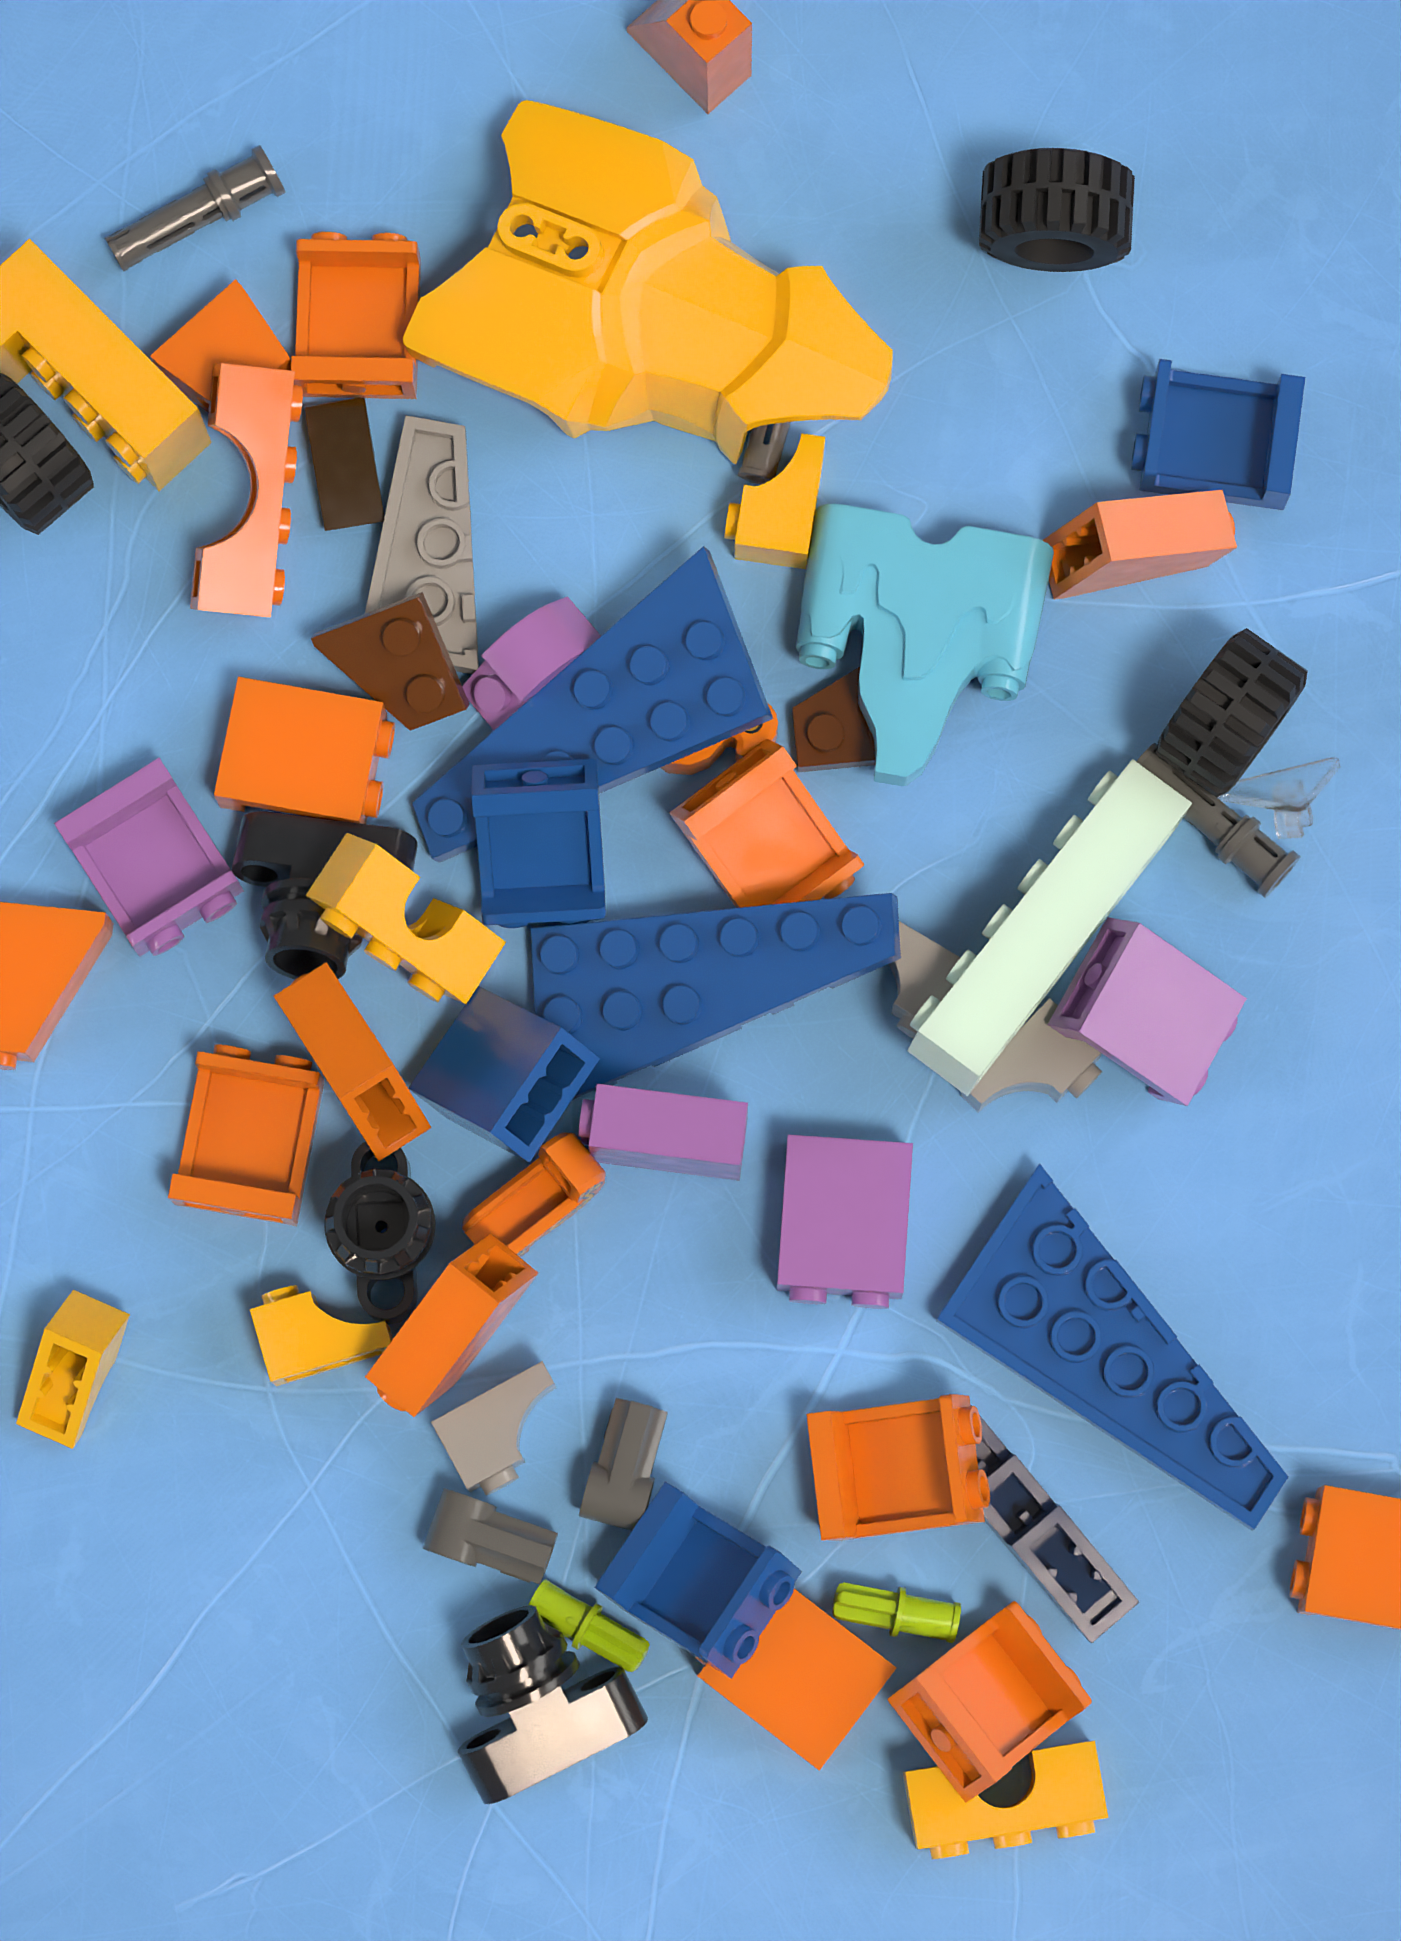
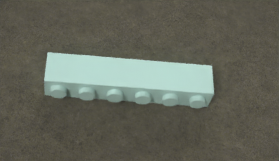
M1133 759L1119 777L1110 770L1106 773L1088 798V801L1095 805L1093 810L1084 821L1078 816L1073 815L1053 842V845L1060 851L1052 862L1047 865L1039 859L1017 888L1025 894L1014 910L1005 904L1000 907L982 932V935L989 939L988 943L978 955H975L969 949L962 955L946 977V980L954 985L942 1001L931 995L910 1023V1026L918 1032L907 1051L966 1096L971 1093L1172 835L1192 802Z

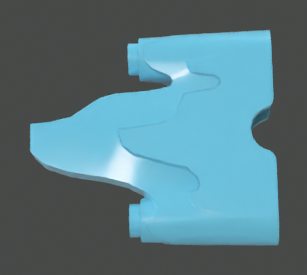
M824 504L817 507L814 515L802 592L801 617L796 649L800 652L799 661L803 665L815 669H831L835 667L836 660L843 657L850 631L857 629L862 633L858 703L874 737L875 782L907 786L922 775L936 751L946 721L958 696L972 679L978 678L982 684L981 693L984 696L999 701L1015 700L1018 696V691L1026 687L1054 556L1053 547L1048 543L1029 536L965 526L950 541L943 544H930L922 541L915 534L909 518L902 514L843 504Z

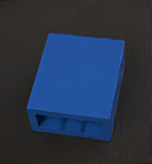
M478 986L408 1089L447 1119L530 1163L600 1058L562 1027Z

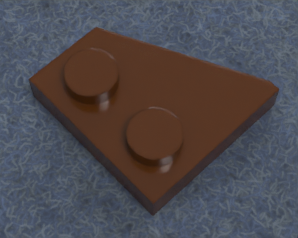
M423 592L316 632L311 637L312 643L317 650L374 700L383 702L385 709L410 731L467 710L470 705Z
M860 667L792 708L798 772L875 765L874 737L858 703Z

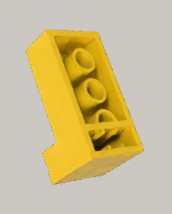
M30 238L0 265V373L7 375L17 384L32 371L30 373L32 378L53 400L58 399L62 394L64 395V401L74 412L72 414L73 419L91 439L98 442L103 436L106 438L105 442L116 454L113 459L135 483L139 484L146 478L160 491L212 443L198 407Z

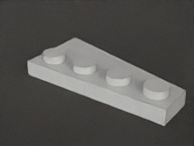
M405 415L365 614L423 592L457 672L473 674L479 668L466 429L463 425Z

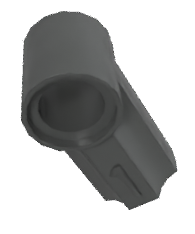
M615 1399L605 1431V1440L599 1461L593 1462L588 1477L579 1517L630 1531L634 1529L649 1505L655 1478L651 1477L668 1412L634 1401Z
M443 1488L422 1549L476 1567L477 1563L520 1580L541 1584L558 1533L496 1512L497 1507Z

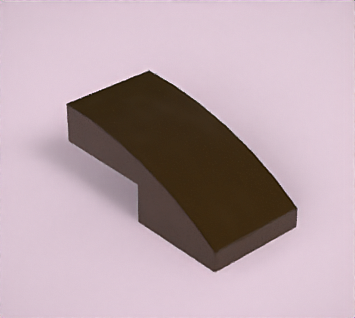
M365 397L305 406L325 531L384 522L385 514Z

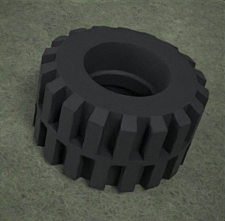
M1038 148L1023 150L996 158L995 161L989 162L985 166L982 176L979 246L988 255L1000 261L1038 271H1085L1118 262L1124 259V256L1129 255L1131 251L1135 176L1132 175V171L1127 166L1122 165L1116 160L1097 153L1077 149Z
M0 373V506L23 529L39 535L93 489L94 483L89 468L55 424L18 384L7 375Z
M1248 628L1234 634L1218 652L1170 719L1159 737L1156 755L1216 798L1229 792L1260 753L1298 699L1306 685L1308 671Z

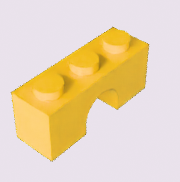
M346 833L306 894L307 897L325 909L320 919L329 927L350 939L357 932V934L369 942L364 949L367 955L393 971H396L397 967L401 965L412 974L407 983L427 998L438 1003L442 996L445 995L467 1004L506 942L466 911L435 898L432 899L422 916L416 922L407 926L404 915L405 904L420 877L377 844Z
M1085 1741L1029 1752L1031 1768L1029 1789L1020 1801L1007 1807L991 1806L978 1795L965 1803L938 1766L904 1771L903 1776L915 1848H930L931 1859L933 1860L969 1854L967 1841L993 1837L994 1848L1000 1849L1032 1843V1830L1056 1827L1058 1839L1095 1833L1093 1820L1108 1818L1095 1741Z

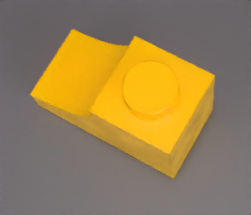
M801 433L797 450L781 473L759 486L744 485L741 504L729 503L724 539L735 540V559L806 570L824 459V436Z
M297 1285L283 1287L263 1294L261 1297L264 1305L250 1309L269 1379L275 1386L379 1356L393 1340L390 1327L385 1321L371 1324H355L333 1318L319 1309L316 1297L311 1291L300 1294Z
M72 1290L44 1328L16 1424L73 1449L83 1434L89 1414L103 1382L116 1361L130 1314L76 1290Z

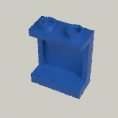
M1159 359L1155 375H1144L1140 393L1139 412L1149 413L1147 435L1136 433L1132 453L1131 470L1142 471L1139 490L1168 495L1223 490L1226 503L1284 510L1291 495L1306 377L1281 374L1278 383L1271 384L1172 370V360Z
M597 759L472 765L471 796L473 817H475L482 924L499 925L504 928H520L529 923L561 922L569 925L605 918V878Z
M664 1482L594 1588L623 1611L732 1679L740 1665L748 1661L754 1654L759 1643V1636L775 1612L781 1609L791 1598L795 1582L802 1571L780 1551L771 1546L766 1547L698 1506L684 1492Z

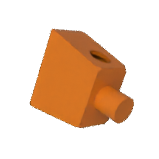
M236 279L150 355L152 362L189 399L208 413L213 364L229 363L291 371L290 357L242 285Z

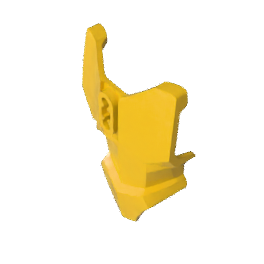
M530 100L521 101L517 105L501 134L510 166L513 197L507 209L499 218L497 229L488 248L485 247L461 270L436 289L420 298L403 336V343L408 353L415 359L431 367H443L472 381L529 403L547 414L566 435L574 439L590 430L610 431L656 421L662 425L715 441L720 451L733 464H737L740 458L747 431L768 424L806 420H862L887 393L892 376L893 350L846 301L828 277L823 266L788 267L779 274L732 243L718 198L702 185L696 165L691 157L657 138L584 114ZM528 224L534 226L538 235L537 238L531 234L525 237H516L514 232L518 227ZM580 246L588 247V252L581 259H571L568 257L574 248Z

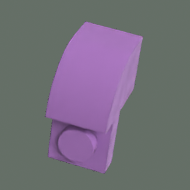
M568 596L544 605L512 626L481 655L485 661L462 686L467 699L492 729L495 730L599 639L601 635Z

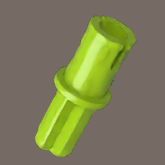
M547 1579L542 1581L528 1606H536L545 1624L560 1631L565 1637L572 1640L571 1647L579 1650L583 1645L615 1665L623 1667L627 1672L637 1670L648 1653L650 1646L648 1641L601 1614L603 1608L601 1605L596 1603L592 1607L564 1592V1590Z
M843 1582L838 1584L836 1588L832 1613L833 1617L837 1620L889 1629V1634L892 1637H897L899 1632H905L953 1643L959 1627L961 1603H949L907 1595L906 1588L898 1587L897 1592H891Z

